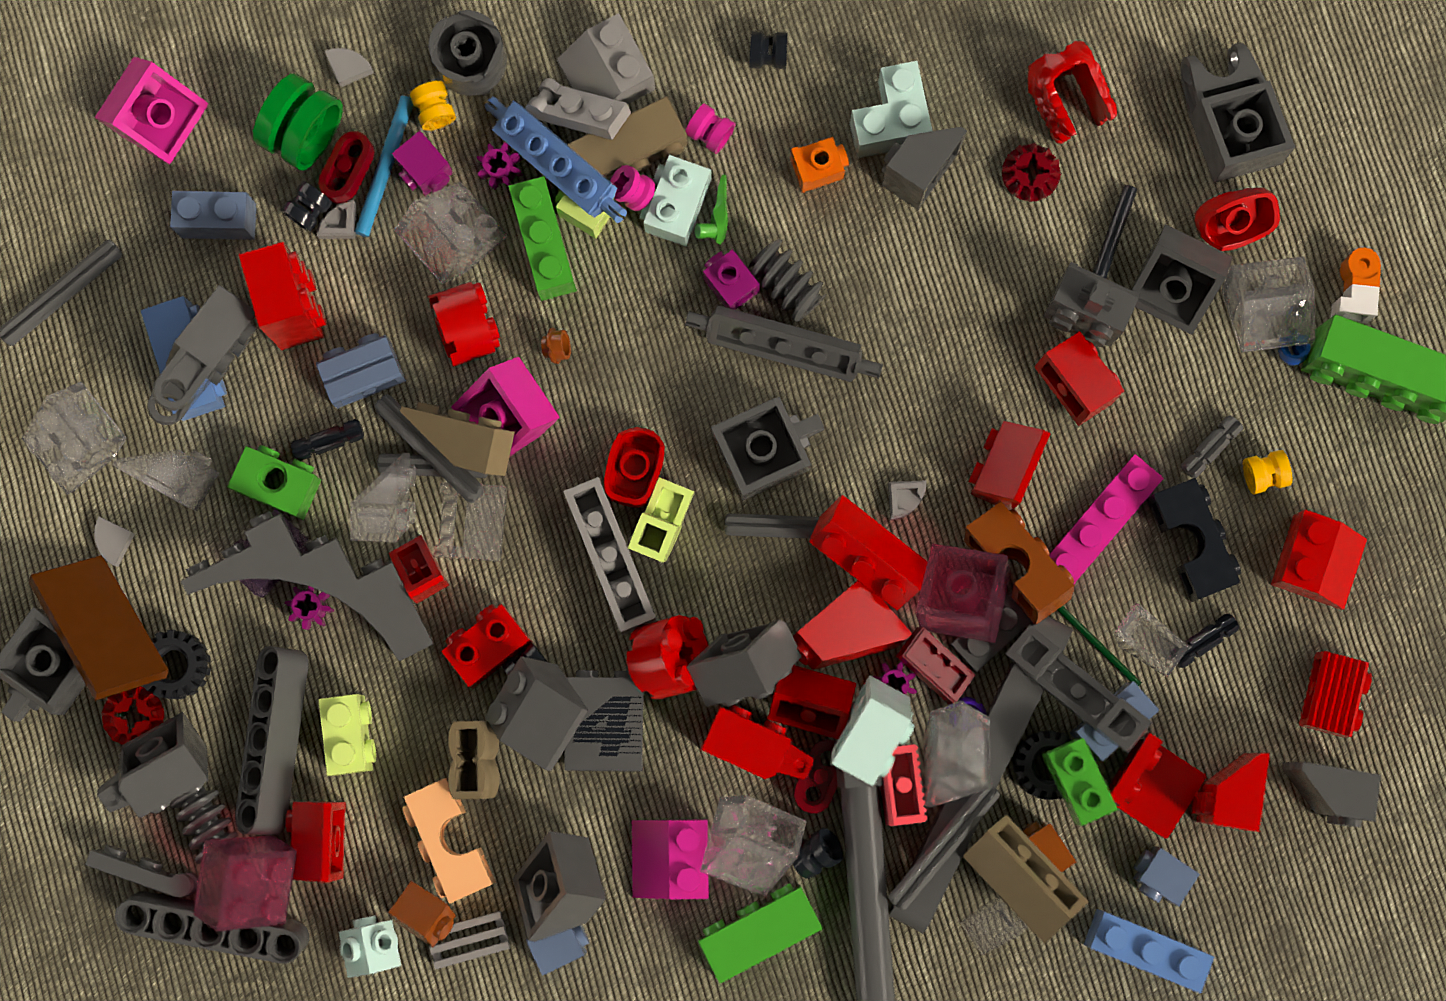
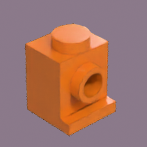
M833 137L798 148V146L791 148L790 160L802 193L844 179V167L849 165L848 156L843 144L836 146ZM824 155L828 158V162L824 165L815 162V158Z

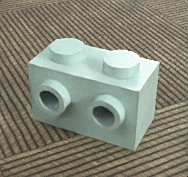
M669 155L666 165L659 164L653 179L655 186H657L651 202L641 210L640 219L644 220L645 232L686 247L712 180L711 169Z

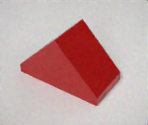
M422 535L388 553L407 594L415 603L418 604L450 586Z

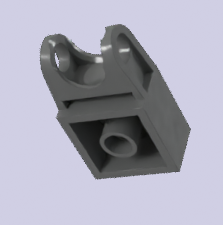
M1240 42L1232 44L1228 50L1229 76L1218 77L1209 73L1203 63L1194 55L1186 56L1182 59L1180 68L1181 82L1188 114L1213 183L1282 165L1296 147L1270 80H1265L1247 46Z
M221 285L215 289L175 340L166 362V367L153 386V392L147 403V411L155 422L161 425L176 424L183 418L211 382L216 386L220 383L228 372L229 365L235 358L234 355L239 357L243 353L257 329L252 324L256 317L252 307ZM164 397H170V398H172L174 401H169V400L165 399ZM155 402L168 411L177 412L171 416L161 415L156 410Z

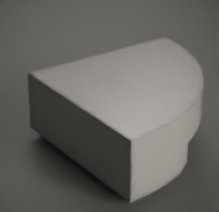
M333 48L325 51L340 87L374 73L369 62L353 50Z
M355 200L337 204L335 208L328 212L324 219L322 218L317 230V237L319 239H356L357 203Z
M926 481L888 483L890 521L901 519L918 507L926 491Z
M98 516L94 529L97 549L106 561L119 567L135 533Z

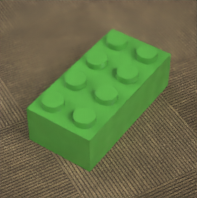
M1336 314L1315 329L1310 342L1309 355L1301 368V371L1311 374L1310 379L1325 385H1331L1333 382L1344 386L1348 394L1356 397L1367 398L1371 396L1382 400L1381 405L1391 410L1403 411V409L1412 411L1417 413L1416 417L1426 423L1439 424V422L1446 421V354Z

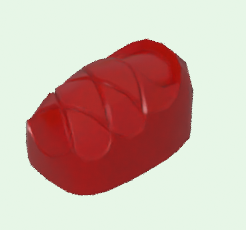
M1264 187L1246 188L1220 194L1201 204L1195 212V227L1198 235L1220 251L1234 250L1260 240L1272 233L1280 221L1278 200L1271 191Z
M634 427L618 433L610 449L604 477V490L611 501L624 506L639 508L644 506L650 498L663 466L665 451L663 441L654 431Z

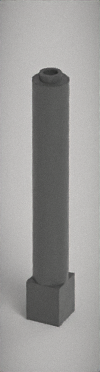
M835 766L837 787H840L856 1001H895L879 786L883 785L882 776L879 775L872 786Z

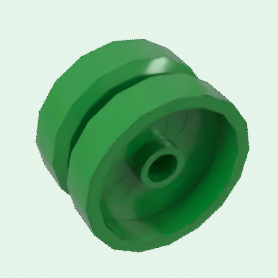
M297 73L289 74L272 89L264 101L253 128V141L271 154L281 152V158L300 171L306 170L321 157L332 141L342 117L343 104L340 99L325 90L315 92L312 82Z

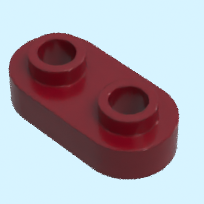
M351 131L342 135L336 142L318 182L321 192L330 201L345 203L351 200L357 193L375 154L374 146L366 135L358 131ZM362 150L360 156L353 158V154L356 151ZM346 182L342 189L337 190L340 183Z
M821 740L811 748L808 755L814 759L812 767L805 780L798 778L794 788V799L799 808L805 812L819 813L824 811L830 805L837 788L835 765L824 766L820 761V756L823 752H832L834 740ZM811 786L817 787L820 791V796L816 801H809L806 798V790Z

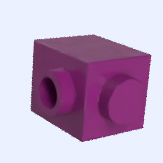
M418 131L392 153L396 163L402 169L398 175L411 191L418 187L425 196L431 191L436 193L443 189L450 181L449 176L453 174L449 163L421 131Z
M733 249L725 255L723 252H719L705 263L706 269L703 271V280L724 307L736 310L759 293V282Z

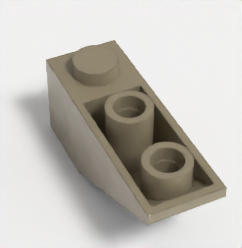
M417 402L416 408L401 406L400 412L453 466L484 474L506 475L515 432L501 429L502 421L479 417L478 423L469 421V413L448 409L447 415L438 413L440 406Z

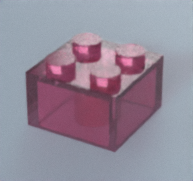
M932 543L915 612L919 626L924 627L929 632L995 643L1011 575L1008 556Z
M275 836L205 840L193 915L216 931L285 925L297 850Z

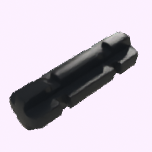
M354 419L345 422L343 427L337 425L311 434L309 439L303 437L294 440L291 443V450L296 460L303 461L311 458L313 453L320 455L345 446L347 441L351 444L364 438V430L359 420Z
M1230 613L1224 614L1215 620V625L1209 624L1186 640V645L1180 644L1170 652V657L1176 666L1185 668L1195 661L1194 657H1201L1223 642V637H1230L1239 631L1240 626Z

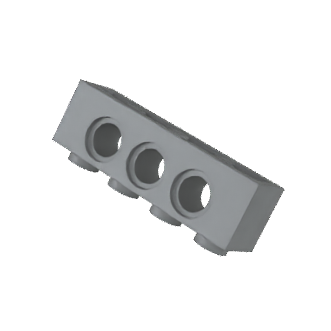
M599 477L563 491L620 633L624 635L634 631L641 625L658 621Z

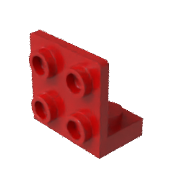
M1144 733L1134 744L1107 788L1119 810L1160 837L1167 839L1195 797V792L1200 789L1205 781L1206 775L1161 746L1163 742L1152 733Z

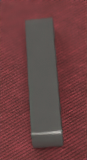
M266 646L258 655L235 811L236 828L242 834L277 836L283 832L286 826V814L289 810L308 674V658L301 650Z
M147 891L133 894L122 902L115 912L117 927L122 932L130 935L279 964H288L294 961L309 943L307 927L296 920ZM132 905H136L143 910L144 920H139L133 915ZM169 912H173L181 918L182 927H176L170 922ZM206 920L215 921L220 928V934L211 933L206 927ZM244 927L252 928L258 936L257 942L249 941L244 936ZM282 934L289 935L294 939L296 943L295 949L286 948L282 944Z

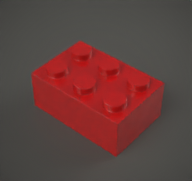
M284 242L239 254L258 326L281 351L324 338L321 327L327 325L321 305H317L314 296L311 294V292L317 291L315 280L311 270H307L304 261H300L296 251L291 252Z

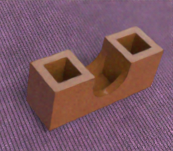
M1000 502L965 527L964 542L987 569L1004 559H1012L1023 565L1027 573L1014 583L1012 598L1035 625L1071 600L1075 587L1072 575L1063 565H1056L1049 557V550L1040 538H1033L1025 529L1022 517L1014 509L1008 510Z

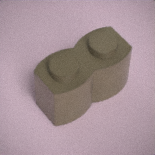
M454 721L448 737L449 751L454 760L448 776L449 790L453 799L495 798L500 782L498 766L494 760L499 749L498 737L488 721Z

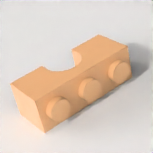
M444 778L404 796L407 804L402 807L404 816L411 828L416 826L422 840L417 842L424 861L426 863L432 862L437 874L432 879L441 899L447 897L450 904L496 883L482 848H477L466 854H460L452 851L445 842L444 832L447 824L453 818L466 813L461 799H453L449 790L448 778Z

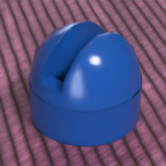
M1300 333L1285 335L1281 339L1278 348L1280 359L1290 366L1303 363L1309 355L1310 342ZM1292 345L1294 355H1291L1287 346Z

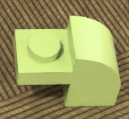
M659 477L646 511L640 516L628 549L660 562H665L680 533L681 525L695 491Z

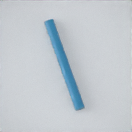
M400 96L355 229V233L363 237H369L395 160L392 153L400 146L413 107L412 100L408 96Z

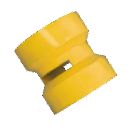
M431 81L421 84L410 92L409 95L414 107L419 108L420 114L418 119L423 130L440 129L451 124L456 119L452 105L448 104L445 100L448 93L442 81Z
M1283 450L1270 452L1264 458L1252 456L1243 460L1245 481L1253 495L1265 492L1271 486L1283 488L1292 485L1290 462Z

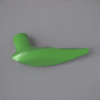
M726 175L721 176L711 223H697L694 228L696 238H713L719 245L723 243L726 237L728 225Z

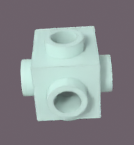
M375 915L353 920L354 928L339 932L341 941L340 952L345 961L348 978L369 975L401 966L398 937L394 931L392 920L377 922Z

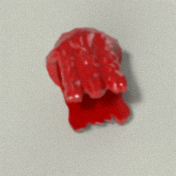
M1074 41L1072 44L1067 45L1062 52H1057L1056 54H1044V56L1028 66V92L1034 98L1037 110L1041 114V118L1046 122V126L1050 129L1052 138L1059 145L1076 135V131L1055 89L1054 80L1058 77L1073 75L1098 127L1104 124L1107 119L1111 121L1117 117V106L1110 95V89L1101 72V66L1095 61L1091 49L1084 41Z

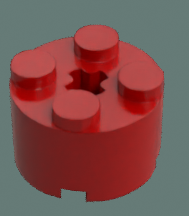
M470 281L428 296L430 308H434L436 314L434 320L446 354L451 360L452 367L495 353V348L500 347L498 340L500 335L493 317L486 319L485 316L488 313L486 308L487 300L480 282L472 284Z
M677 615L641 625L631 633L629 640L633 639L632 650L626 652L627 667L632 681L641 692L648 691L653 695L650 698L660 700L698 690L686 667L708 646L707 639L703 633L702 622L697 617Z

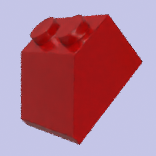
M1003 421L998 430L991 428L983 446L984 449L989 451L983 464L976 462L968 480L969 483L974 484L970 494L993 505L1002 502L1008 510L1015 509L1023 499L1051 433Z
M1306 509L1293 515L1271 585L1344 610L1367 539L1340 521Z
M1263 752L1243 753L1201 785L1200 791L1195 792L1192 802V813L1197 814L1196 822L1259 832L1270 754Z
M293 802L292 809H289L286 814L287 832H292L291 848L286 849L284 861L285 870L290 871V880L332 882L343 879L346 802Z

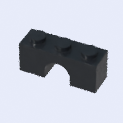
M1196 477L1157 492L1147 498L1161 533L1173 528H1184L1190 531L1197 540L1198 549L1196 556L1190 562L1176 568L1190 602L1241 583L1238 575H1241L1240 565L1233 554H1228L1223 540H1226L1225 530L1218 519H1213L1208 507L1211 505L1209 493L1203 484H1198Z

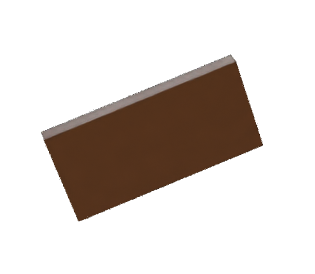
M102 555L30 575L29 584L94 701L167 678L169 670Z

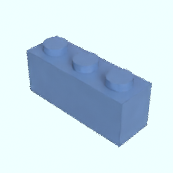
M184 296L141 310L160 374L166 367V362L175 340L200 310L197 304L193 305ZM223 379L217 386L211 382L181 420L185 421L224 408L225 404L222 396L226 395L227 391Z
M1099 909L1095 912L1083 944L1093 950L1198 993L1202 992L1215 957Z

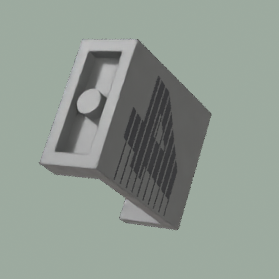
M577 670L576 677H567L588 708V712L565 748V770L643 772L644 692H641L635 686L629 671H614V678H599V671Z

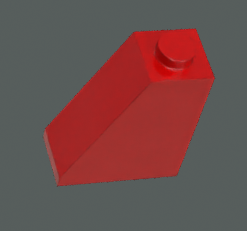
M857 580L797 631L793 638L802 656L798 661L804 665L808 664L812 670L895 649L908 639L912 633L878 595Z

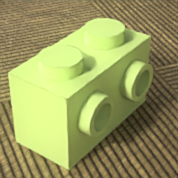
M360 694L319 699L327 776L373 771L372 762H376V747L374 740L369 738L368 724H372V711L369 701L365 702V696Z

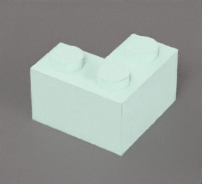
M917 61L882 67L878 84L883 104L852 110L850 127L857 158L889 152L896 142L902 145L908 135L932 131Z
M869 675L851 705V719L832 750V764L872 786L879 775L885 777L894 763L895 757L892 756V753L898 743L904 745L914 729V724L911 723L913 712H911L910 697Z

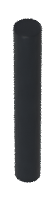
M1123 185L1093 270L1094 274L1105 279L1107 278L1137 193V188L1131 185Z

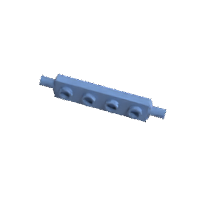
M496 97L488 100L495 107L486 102L485 109L498 119L492 131L586 213L596 217L604 211L616 223L623 220L617 213L626 217L627 210L613 200L617 187L522 105L513 101L506 108Z

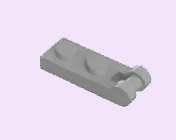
M546 78L539 87V95L532 97L525 107L538 120L613 140L631 114L625 102L561 86L551 78ZM552 101L556 102L554 106L550 105Z

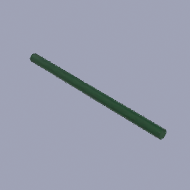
M1064 606L1057 609L1130 682L1134 681L1138 686L1142 683Z

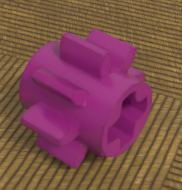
M505 142L501 149L494 148L491 144H488L489 151L484 157L477 156L476 158L483 164L484 168L477 173L481 179L491 177L489 186L494 190L497 189L499 183L506 184L509 187V185H512L511 181L515 176H523V173L516 165L522 160V157L519 153L509 156L511 147ZM504 161L507 164L505 169L498 168L496 172L494 165H501Z
M296 586L293 587L296 594L292 601L284 602L285 605L292 607L293 611L288 620L296 622L299 619H303L302 629L308 631L311 628V622H316L324 627L326 623L323 617L326 612H334V609L327 606L325 601L330 595L324 592L318 595L316 594L317 589L308 586V591H303ZM310 601L317 603L316 610H310L309 613L302 610L303 603H309Z
M902 662L896 666L895 670L891 671L888 665L884 663L881 665L884 675L882 677L872 676L885 684L888 683V675H891L894 680L901 678L903 685L899 687V691L903 694H917L914 688L909 687V680H912L916 674L911 673L906 676L902 672Z

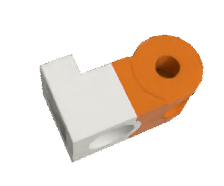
M1366 247L1358 248L1341 263L1340 276L1344 281L1343 297H1340L1332 304L1331 317L1336 314L1356 322L1369 323L1378 315L1381 262L1378 254L1372 249Z

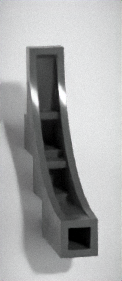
M267 511L249 520L252 528L244 533L251 544L250 546L245 548L243 543L239 542L221 551L224 558L211 565L207 559L185 569L189 576L180 581L187 595L216 584L243 579H279L307 585L338 598L361 614L383 636L398 661L433 645V641L412 599L407 594L392 560L386 563L383 562L382 558L374 560L361 567L363 574L357 577L337 537L328 540L326 534L305 544L308 551L301 553L281 513L273 517L271 512Z

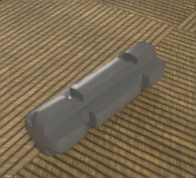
M1231 415L1225 417L1217 426L1218 429L1213 430L1193 451L1194 455L1191 454L1181 464L1182 470L1188 476L1197 478L1206 469L1205 465L1211 464L1230 444L1229 439L1233 440L1243 430V425Z

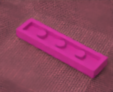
M1136 454L1130 458L1049 554V557L1057 566L1063 565L1070 572L1074 579L1073 584L1076 583L1164 479Z

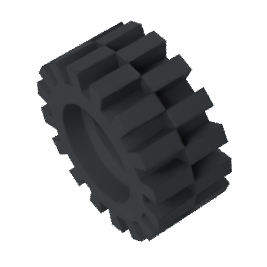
M167 630V632L160 631L156 633V637L151 640L160 656L163 657L169 651L178 650L187 659V669L178 679L170 680L164 678L146 684L143 687L147 691L153 692V695L166 699H185L188 695L196 694L198 692L197 688L199 686L203 687L206 684L205 676L210 675L211 669L207 668V662H211L210 655L205 653L208 649L199 642L197 637L185 632Z
M1052 730L1040 731L1031 734L1025 741L1019 744V749L1013 758L1015 759L1013 772L1016 773V780L1019 785H1022L1025 792L1039 799L1053 800L1062 798L1055 781L1042 779L1036 773L1034 765L1036 757L1041 752L1052 750L1071 741L1069 735Z

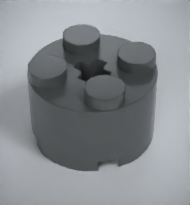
M472 10L458 11L459 14L448 18L447 16L444 17L433 28L428 43L430 58L439 79L448 89L461 95L484 96L500 82L506 71V49L499 30L489 17Z

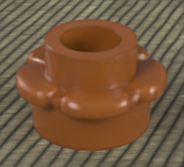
M549 328L547 335L541 339L543 356L549 358L552 363L559 364L561 360L570 358L571 345L566 330L556 331L555 328Z

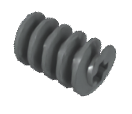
M779 238L762 249L748 265V268L754 266L751 273L755 279L764 277L761 284L763 289L768 290L775 287L771 296L774 300L777 301L785 297L782 303L783 310L789 311L796 308L792 314V319L798 322L811 313L827 294L822 296L819 294L824 284L822 281L813 285L808 283L813 275L811 270L800 275L798 271L803 264L802 260L792 264L788 262L793 253L791 249L782 253L778 252L783 242Z
M204 787L193 794H185L169 804L171 808L183 807L175 816L177 822H190L182 830L183 836L196 835L188 844L190 850L202 849L194 858L196 864L209 863L201 874L235 859L245 849L243 845H230V842L238 836L237 831L224 832L223 829L232 820L231 818L218 819L217 815L225 808V805H212L211 801L219 792L218 790L206 791Z

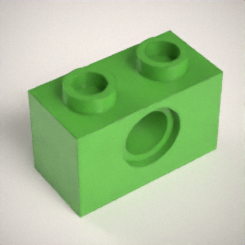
M259 445L257 450L245 446L227 488L304 521L322 481L319 477L312 474L314 467L296 459H293L291 465L278 460L279 452L263 445ZM282 471L284 473L283 484L277 489H270L268 484L270 476L274 472Z
M1084 738L1073 739L1042 754L1075 825L1084 826L1118 810Z

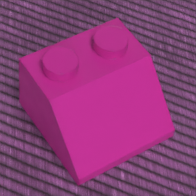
M133 57L96 114L95 119L124 139L170 165L209 103L153 62Z
M520 357L488 368L451 406L453 410L469 413V421L478 423L479 417L502 421L501 429L514 431L510 456L539 438L560 418Z
M708 819L632 820V898H709Z

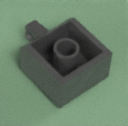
M1070 262L1058 282L1043 317L1050 319L1049 324L1061 331L1070 332L1071 329L1076 332L1080 331L1085 339L1092 342L1094 346L1104 347V345L1111 347L1124 332L1141 293L1127 289L1079 267L1076 263Z
M780 397L771 399L711 427V434L742 501L810 471L811 463L804 449L811 446L808 440L809 437L824 431V425L818 414L799 421L797 414L789 417Z
M33 607L0 653V678L11 685L8 692L12 694L1 713L14 722H21L30 709L37 711L40 707L51 715H65L86 686L44 609Z
M778 619L772 623L719 635L686 667L706 707L721 703L724 707H728L746 697L752 696L754 700H758L771 694L775 690L774 685L792 672L791 667L802 656L797 649V644L787 623Z
M184 712L177 714L122 745L119 755V773L98 788L97 796L109 812L130 805L139 819L149 813L156 814L164 810L172 800L179 796L195 793L209 780L207 746Z

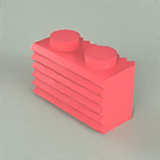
M915 744L897 746L892 753V756L895 757L894 763L888 774L882 777L883 785L880 787L885 825L887 826L925 822L928 818L924 815L927 811L923 807L926 801L922 799L925 795L921 791L924 786L920 784L923 778L919 776L921 770L918 766L921 763L917 760L920 755L916 753L919 747Z

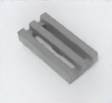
M501 910L454 923L450 933L492 921L496 922L497 928L441 944L437 942L434 948L430 946L435 970L510 949L511 946ZM499 936L501 943L442 958V951Z

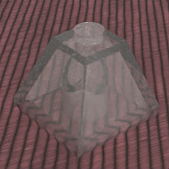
M194 449L190 455L180 450L118 458L112 464L115 468L195 511H198L219 475V472L209 467L213 460Z

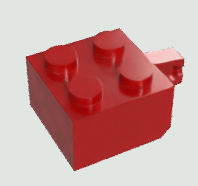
M736 705L729 706L728 710L720 707L702 746V751L763 779L775 776L777 772L803 780L806 779L814 759L790 744L792 739L784 736L787 731L786 728L768 720L765 721L763 726L749 720L752 713Z

